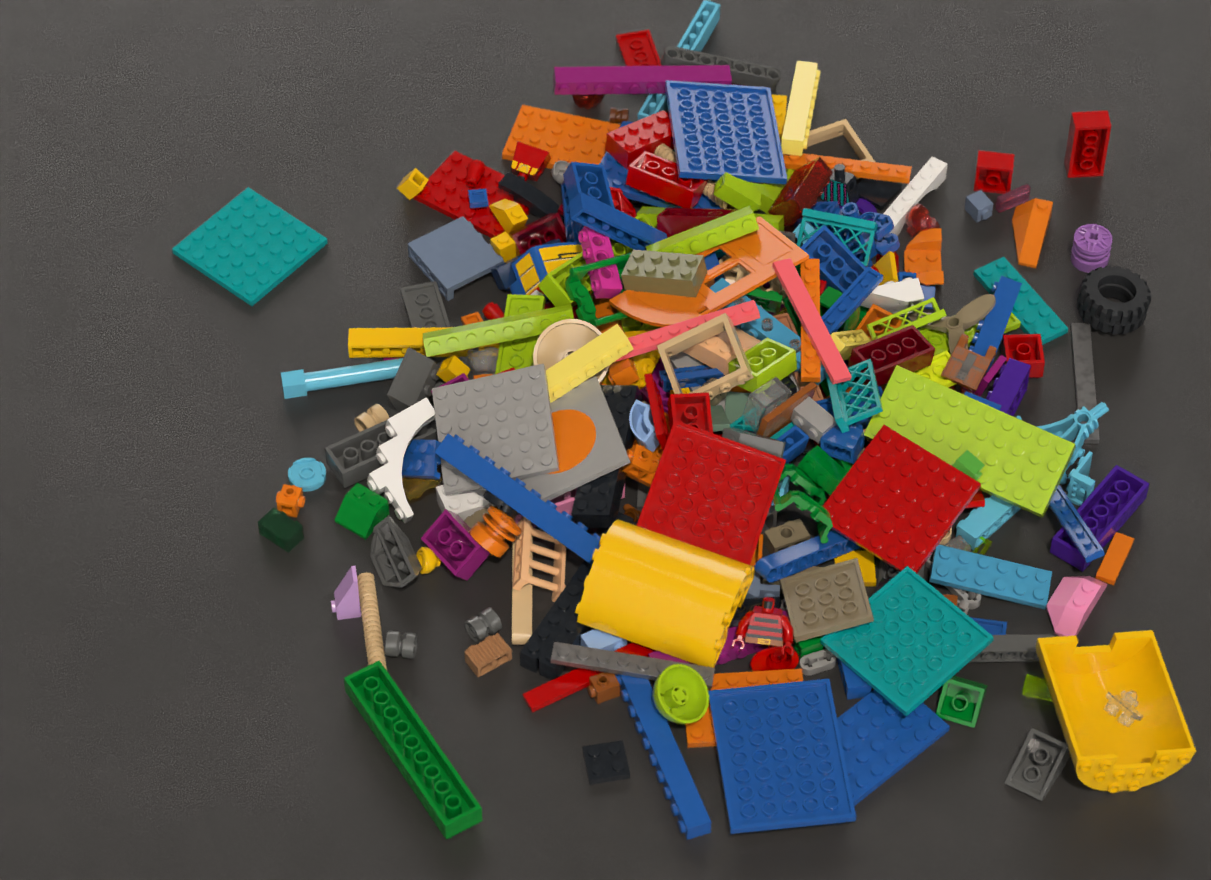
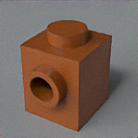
M603 672L589 677L588 693L591 698H595L597 704L620 696V684L614 673Z

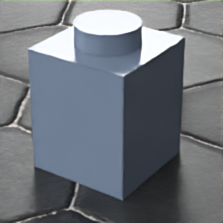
M982 190L966 196L965 210L976 222H980L992 216L993 203Z

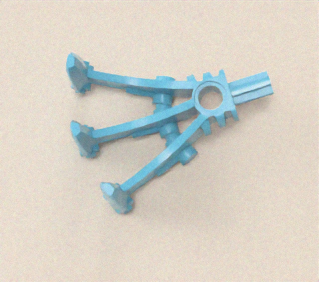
M1103 402L1090 411L1083 406L1081 410H1076L1074 414H1070L1063 420L1037 426L1070 442L1077 436L1074 442L1076 448L1066 470L1070 465H1073L1077 458L1084 456L1085 450L1081 448L1084 440L1089 437V434L1094 432V429L1096 430L1099 427L1097 419L1108 412L1109 408ZM1066 470L1059 484H1066L1068 479Z

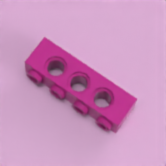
M586 226L582 228L578 239L583 249L582 254L586 264L614 257L609 237ZM616 264L587 272L590 275L591 289L594 291L595 298H613L622 291L623 287Z

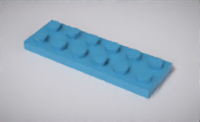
M938 544L934 550L929 582L1046 609L1052 571Z

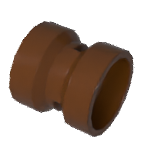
M611 107L609 123L622 124L623 121H628L629 109L623 108L620 111L615 107Z

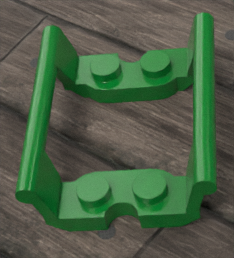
M631 252L569 270L570 275L565 281V286L570 300L578 304L576 314L579 320L586 321L597 327L629 318L622 312L596 318L595 305L587 288L582 285L580 280L589 271L616 264L623 287L620 293L624 292L625 288L621 274Z
M785 464L779 482L789 475V479L793 484L801 485L810 496L815 495L817 498L814 500L799 490H790L787 494L780 497L777 485L773 497L775 510L781 511L792 502H795V505L801 511L809 510L811 512L810 516L817 523L820 541L823 544L827 543V535L833 524L830 513L822 506L826 500L825 491L797 466Z

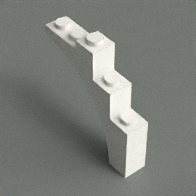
M427 398L387 419L385 430L388 436L393 438L378 446L376 451L379 463L384 465L369 473L367 478V485L370 490L375 491L378 495L384 492L385 499L388 500L389 504L392 503L396 516L399 520L402 519L404 523L411 521L414 513L407 502L403 489V457L413 437L424 426L435 419V410Z

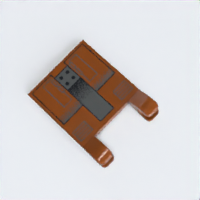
M962 334L941 377L976 392L996 355L997 348L990 346L985 357L965 349L969 336Z

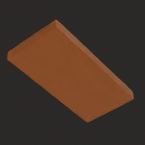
M813 381L808 383L764 416L757 434L770 438L791 423L793 409L807 397L813 398L817 385Z

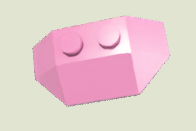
M1091 576L1063 577L1046 605L1054 633L1058 636H1077L1106 589L1107 584Z

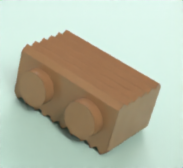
M499 633L486 637L482 643L471 645L465 651V662L477 678L512 659V649Z

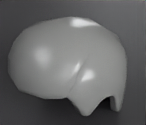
M562 160L556 162L551 171L554 180L560 185L564 181L563 174L567 169L566 167L570 165L567 161Z

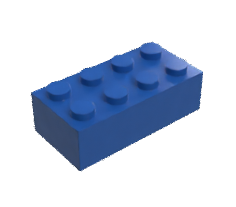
M571 162L563 174L569 202L578 193L582 192L614 208L605 166ZM574 221L576 234H579L584 225Z
M825 225L800 247L809 254V259H819L820 280L827 281L826 289L829 286L844 293L866 269V266Z

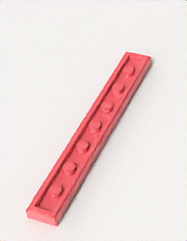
M791 258L773 262L772 267L814 349L817 351V355L832 384L851 380L852 376Z

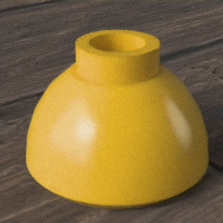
M421 547L417 551L416 556L422 567L419 572L420 574L430 573L440 566L441 560L430 548Z

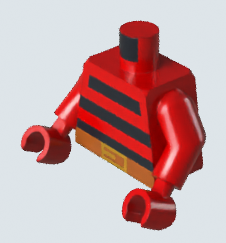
M764 597L762 606H754L753 611H748L739 621L736 631L737 639L733 640L732 648H734L735 642H740L742 645L741 651L744 648L743 639H745V642L780 646L784 656L785 650L790 648L791 656L794 655L795 651L791 646L793 643V627L788 617L783 615V610L774 608V598Z

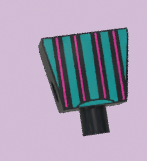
M843 164L835 165L824 177L821 199L825 201H838L840 206H844L849 202L856 203L859 200L856 176L845 172Z

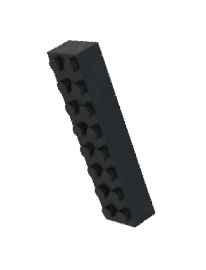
M601 385L625 449H631L635 436L630 427V411L636 399L643 402L638 385ZM623 466L577 487L571 513L576 524L581 522L587 528H610L617 520L627 473L622 471Z

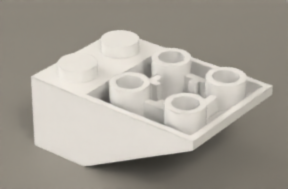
M909 277L900 282L894 283V281H889L879 285L860 306L871 308L875 304L894 314L921 303L924 300L919 279Z

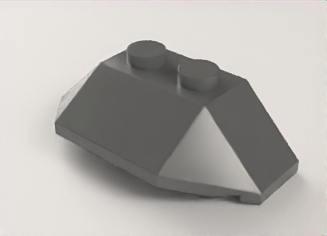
M388 516L373 529L374 536L370 557L383 586L404 587L418 576L422 567L409 538L394 520Z

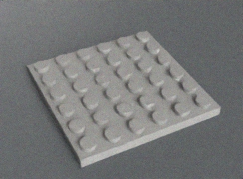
M544 364L432 388L439 442H442L447 434L453 437L455 434L465 440L463 443L469 448L472 445L480 451L479 456L482 458L487 456L496 462L494 464L496 468L500 469L503 467L511 473L509 477L513 480L560 470ZM441 458L444 492L446 495L483 488Z

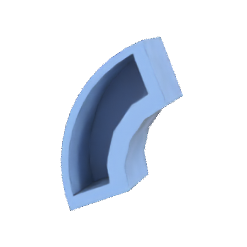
M636 399L629 415L630 427L638 445L654 452L660 443L656 436L651 407Z

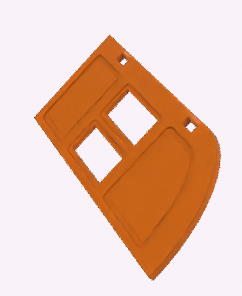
M759 216L756 218L759 230L695 254L706 257L714 251L721 249L730 257L728 260L707 271L696 298L626 290L611 298L609 304L639 322L657 327H665L723 308L776 278L777 275L772 267L773 262L791 258L794 266H797L809 259V254ZM737 265H740L750 273L717 293L705 285L708 281Z

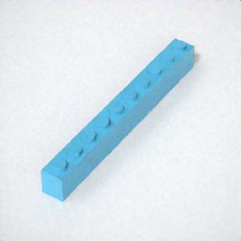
M704 0L677 47L701 52L720 20V4ZM649 94L638 112V120L662 110L667 112L666 94Z

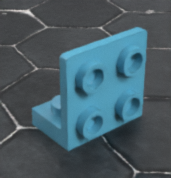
M1090 451L1085 457L1082 456L1080 458L1078 467L1072 469L1068 477L1070 482L1066 488L1068 492L1067 497L1078 506H1081L1094 491L1095 480L1088 477L1093 455Z

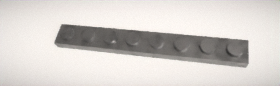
M554 642L551 663L650 680H656L659 674L671 665L684 664L693 668L701 675L708 689H712L715 670L712 667Z

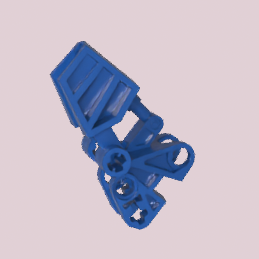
M838 201L810 202L805 207L806 209L858 219H873L878 224L877 232H875L874 236L877 241H873L868 267L873 265L871 258L878 253L883 257L888 251L895 252L900 247L898 236L889 233L894 228V223L889 215L875 212H865L860 215L857 204L853 202L846 203L842 209H840ZM803 210L793 218L795 229L802 222ZM845 229L842 239L846 241L852 237V232ZM862 233L857 238L863 245L869 241L870 234ZM855 238L846 244L851 252L860 247ZM861 249L854 255L864 262L866 254Z

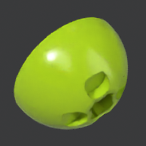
M674 664L664 669L657 677L653 687V700L659 713L667 720L677 724H690L701 719L706 713L709 705V692L705 681L696 670L684 664Z

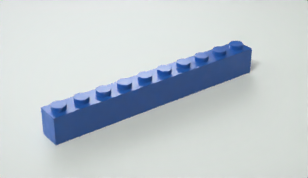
M450 434L446 435L434 453L589 564H593L592 556L594 550L600 547L601 537L594 533L592 536L587 532L589 528L581 522H578V524L572 522L573 517L565 511L562 513L556 510L557 506L550 500L546 502L541 500L540 497L542 495L534 489L531 491L525 488L526 484L520 479L516 478L513 480L510 478L511 473L503 467L500 469L494 466L496 462L487 456L485 458L479 456L480 451L472 445L469 448L463 444L465 440L455 434L454 437Z
M615 674L622 689V699L624 702L627 701L629 705V715L631 718L634 717L636 721V731L638 734L641 733L643 737V747L650 753V763L652 767L655 766L657 769L656 776L658 782L663 783L665 798L670 799L672 814L677 816L679 820L678 827L680 832L685 834L687 840L711 833L709 815L667 720L659 713L654 704L653 689L649 680Z

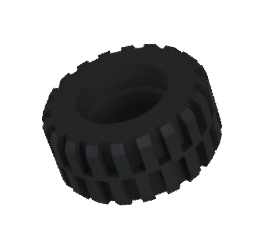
M1120 266L1098 267L1095 271H1090L1084 277L1077 298V309L1081 318H1084L1088 325L1091 324L1093 329L1102 330L1101 332L1106 334L1109 332L1112 335H1117L1118 333L1127 334L1129 331L1132 332L1141 327L1145 321L1151 302V291L1146 281L1141 279L1140 275L1136 272L1132 273L1130 269L1126 268L1125 270ZM1104 297L1115 298L1123 303L1112 302Z

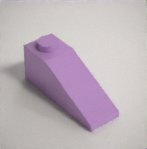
M351 566L334 592L335 600L331 601L332 613H337V620L361 617L356 566Z

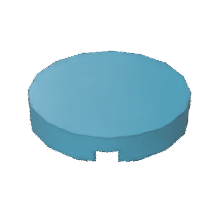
M301 458L296 460L291 468L289 467L288 480L291 485L301 487L303 492L313 491L324 484L326 468L321 461L318 462L314 458Z

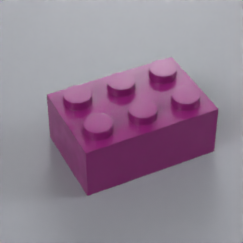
M445 509L421 537V540L455 576L468 580L489 556L490 552L484 549L470 535L469 531L471 528L458 514Z

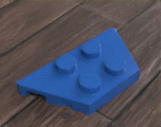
M413 439L403 457L402 478L440 479V473L437 472V464H441V457L434 452L441 442L437 440Z

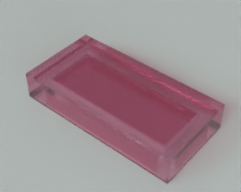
M1025 184L998 196L996 210L1001 213L1028 201L1031 187Z

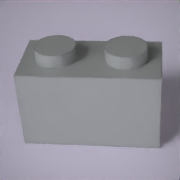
M807 397L795 407L791 416L793 424L801 428L818 444L821 443L820 438L837 424L835 418L811 397Z

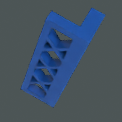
M707 365L674 369L680 388L689 387L690 389V387H698L710 378L719 379L725 376L717 368L713 369ZM666 370L659 371L663 391L670 392L673 388Z

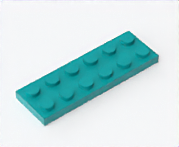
M1005 257L974 270L973 276L989 294L994 295L991 292L995 281L999 282L1001 276L1022 283L1012 313L1021 322L1020 329L1025 334H1041L1043 345L1068 333V327Z

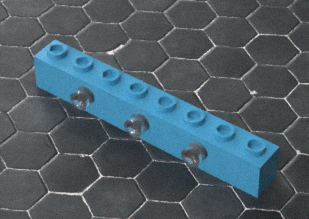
M721 278L710 289L717 293L731 284ZM744 295L719 310L751 301V299ZM756 304L760 318L736 325V327L760 341L768 337L796 350L797 370L795 372L801 373V337ZM821 360V379L820 382H814L816 385H819L823 380L827 378L825 372L826 370Z

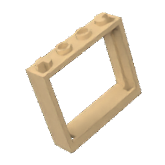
M846 119L811 130L809 133L807 147L844 135L861 161L875 162ZM796 170L797 177L809 195L822 191L824 177L827 174L821 173L812 176L808 171Z
M726 313L657 345L674 394L683 393L669 357L723 331H727L741 368L690 393L709 392L710 400H712L714 396L729 392L733 387L745 384L746 381L754 378L733 322Z

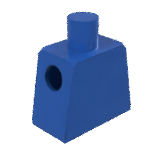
M856 422L849 425L850 431L842 433L837 424L820 438L821 449L831 457L854 464L864 446L863 426Z

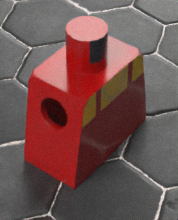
M518 141L511 170L514 175H517V177L524 181L528 179L536 182L551 160L550 153Z

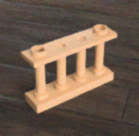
M522 517L517 524L521 528L522 533L516 536L512 589L520 591L525 584L529 583L551 590L552 602H555L566 587L564 584L566 546L546 532L533 528L532 522ZM531 536L555 543L554 551L532 544ZM530 551L554 559V567L531 560ZM529 567L552 574L553 583L531 576Z

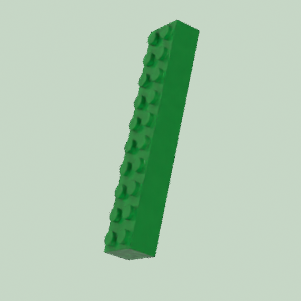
M380 660L344 677L345 692L445 839L447 840L482 822V807Z

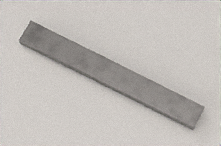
M1071 323L1077 410H1081V407L1084 406L1090 411L1097 406L1090 324ZM1099 427L1096 430L1094 429L1092 434H1089L1084 443L1099 444Z

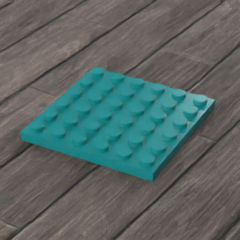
M248 187L173 247L172 252L250 306H253L328 244L326 237Z
M908 566L868 599L874 618L873 622L832 632L820 639L824 647L905 716H908L994 641V637Z

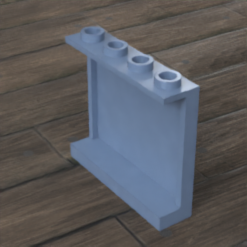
M464 216L408 243V256L431 282H437L440 293L447 301L454 298L455 289L491 272L490 269L504 263L503 258L495 253L492 245L484 240L482 234L478 233L474 229L473 224L470 221L468 222Z

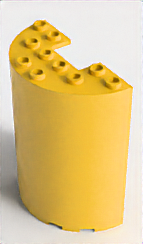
M619 519L616 520L608 532L602 534L599 549L594 550L592 556L594 562L589 575H587L584 581L585 588L582 599L575 611L578 614L577 622L690 663L714 668L727 640L728 628L738 607L741 608L753 582L755 567Z
M1153 630L1114 633L1109 645L1076 647L1078 644L1076 635L1037 638L1036 653L1077 776L1082 783L1093 789L1109 791L1110 793L1125 790L1136 791L1141 787L1169 777L1191 761L1196 749Z

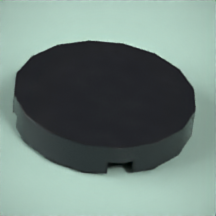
M486 490L483 495L484 499L512 518L517 516L518 512Z

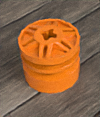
M491 505L487 509L489 514L484 513L482 515L487 524L478 521L469 533L484 549L501 558L509 548L504 539L514 542L516 540L514 535L519 536L522 530L512 517Z

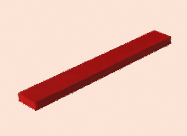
M632 642L614 652L648 657L649 653L657 650ZM577 668L524 693L523 698L533 713L588 687L589 677L603 672Z

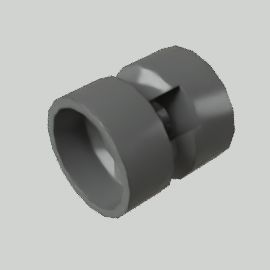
M490 607L479 612L478 617L473 616L464 622L468 635L478 644L484 641L488 634L493 635L502 629V623L498 615Z
M388 630L385 655L398 657L400 654L403 658L414 659L417 650V633L405 632L401 634L400 631Z

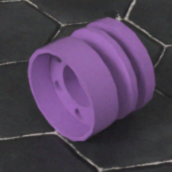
M1086 224L1076 230L1071 250V262L1074 267L1089 273L1092 270L1095 271L1098 267L1104 268L1108 265L1112 245V235L1109 230L1097 224Z

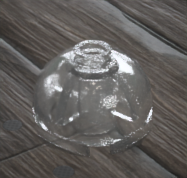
M478 347L467 352V366L470 368V372L473 375H494L499 349L485 347V350L479 351Z

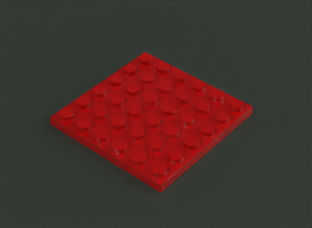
M674 420L636 526L750 565L786 459Z
M883 425L823 507L830 513L833 524L831 529L901 572L908 566L918 573L980 489L981 483L886 425Z

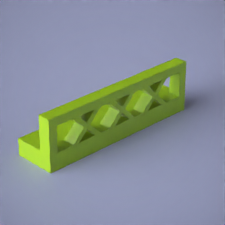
M933 297L867 324L866 327L873 341L911 325L918 329L947 315L944 309L939 310ZM931 303L934 313L928 315L923 312L925 305ZM913 311L917 313V319L915 321L907 320L908 312ZM893 318L901 320L900 327L893 328L889 326ZM880 325L885 327L883 334L876 336L873 326Z

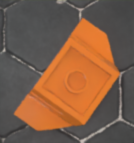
M941 228L922 230L906 246L904 251V272L916 273V278L919 279L920 284L925 286L944 285V275L941 267Z

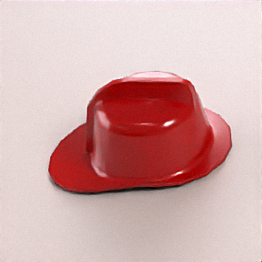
M769 645L766 649L757 652L753 656L751 668L753 671L794 669L798 665L799 657L796 651L791 656L790 648L785 650L784 656L781 651L782 647Z

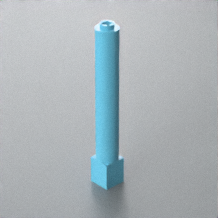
M403 358L304 373L303 369L282 372L281 380L284 398L307 396L308 391L395 378Z

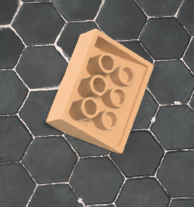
M735 327L744 352L761 342ZM723 331L683 351L713 369L717 368L723 375L729 374L728 363L737 358L727 331Z

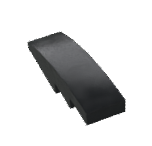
M507 172L499 182L498 188L514 195V201L528 207L529 213L539 218L550 213H557L560 207L539 189L510 172ZM560 215L562 222L564 223V217Z

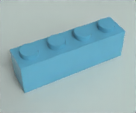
M994 496L985 498L984 507L974 508L965 520L959 521L956 526V539L972 550H975L1021 508Z

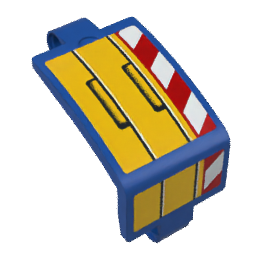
M554 243L528 249L512 263L517 280L509 288L511 294L544 295L546 302L548 298L538 285L548 273L583 251L581 243Z

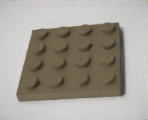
M857 558L780 579L796 642L874 621Z

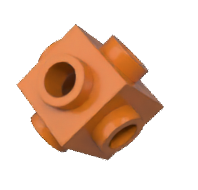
M636 444L631 449L626 450L631 463L624 465L622 471L640 479L649 472L653 464L651 460L653 452L644 446Z
M283 484L281 491H278L276 495L278 514L297 518L300 508H303L306 499L303 496L301 487Z

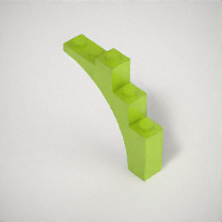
M790 168L786 169V184L752 183L725 172L715 183L713 194L738 210L750 206L753 212L760 209L767 214L778 208L789 213L800 203V191L795 188L797 172Z

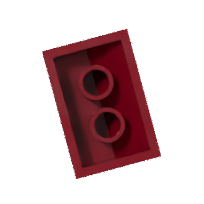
M559 212L550 213L509 233V236L516 244V257L525 253L528 249L540 246L552 239H560L561 243L566 242L565 226Z

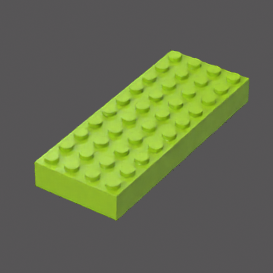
M896 365L881 397L883 412L872 416L864 433L865 439L872 441L881 427L886 425L950 465H953L968 450L985 465L980 471L983 475L978 479V482L981 483L979 490L1041 518L1044 517L1076 448L1075 444L898 365Z

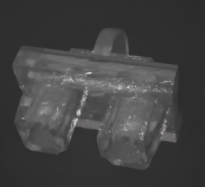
M1133 690L1128 692L1122 691L1120 695L1123 698L1119 695L1114 696L1110 692L1106 694L1105 697L1109 701L1104 710L1113 716H1116L1119 710H1122L1123 712L1117 719L1122 725L1129 727L1135 719L1141 721L1143 715L1131 706L1136 707L1139 704L1136 701V692Z

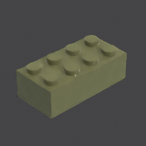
M632 250L621 277L625 291L633 290L636 292L696 298L707 274L704 255Z

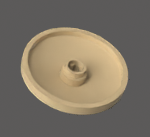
M565 319L547 327L539 336L533 352L534 365L544 364L547 370L602 333L595 326L583 320ZM609 366L589 379L597 376L601 383L608 372Z

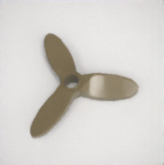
M993 294L980 296L965 305L955 316H945L940 320L923 326V328L947 333L949 335L950 354L952 355L961 335L965 334L966 329L981 321L994 308L996 298ZM915 312L908 315L910 321H915L918 316Z

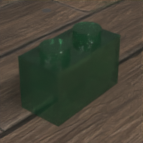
M274 507L258 521L259 534L288 553L304 539L301 523L292 520L286 513L278 511Z

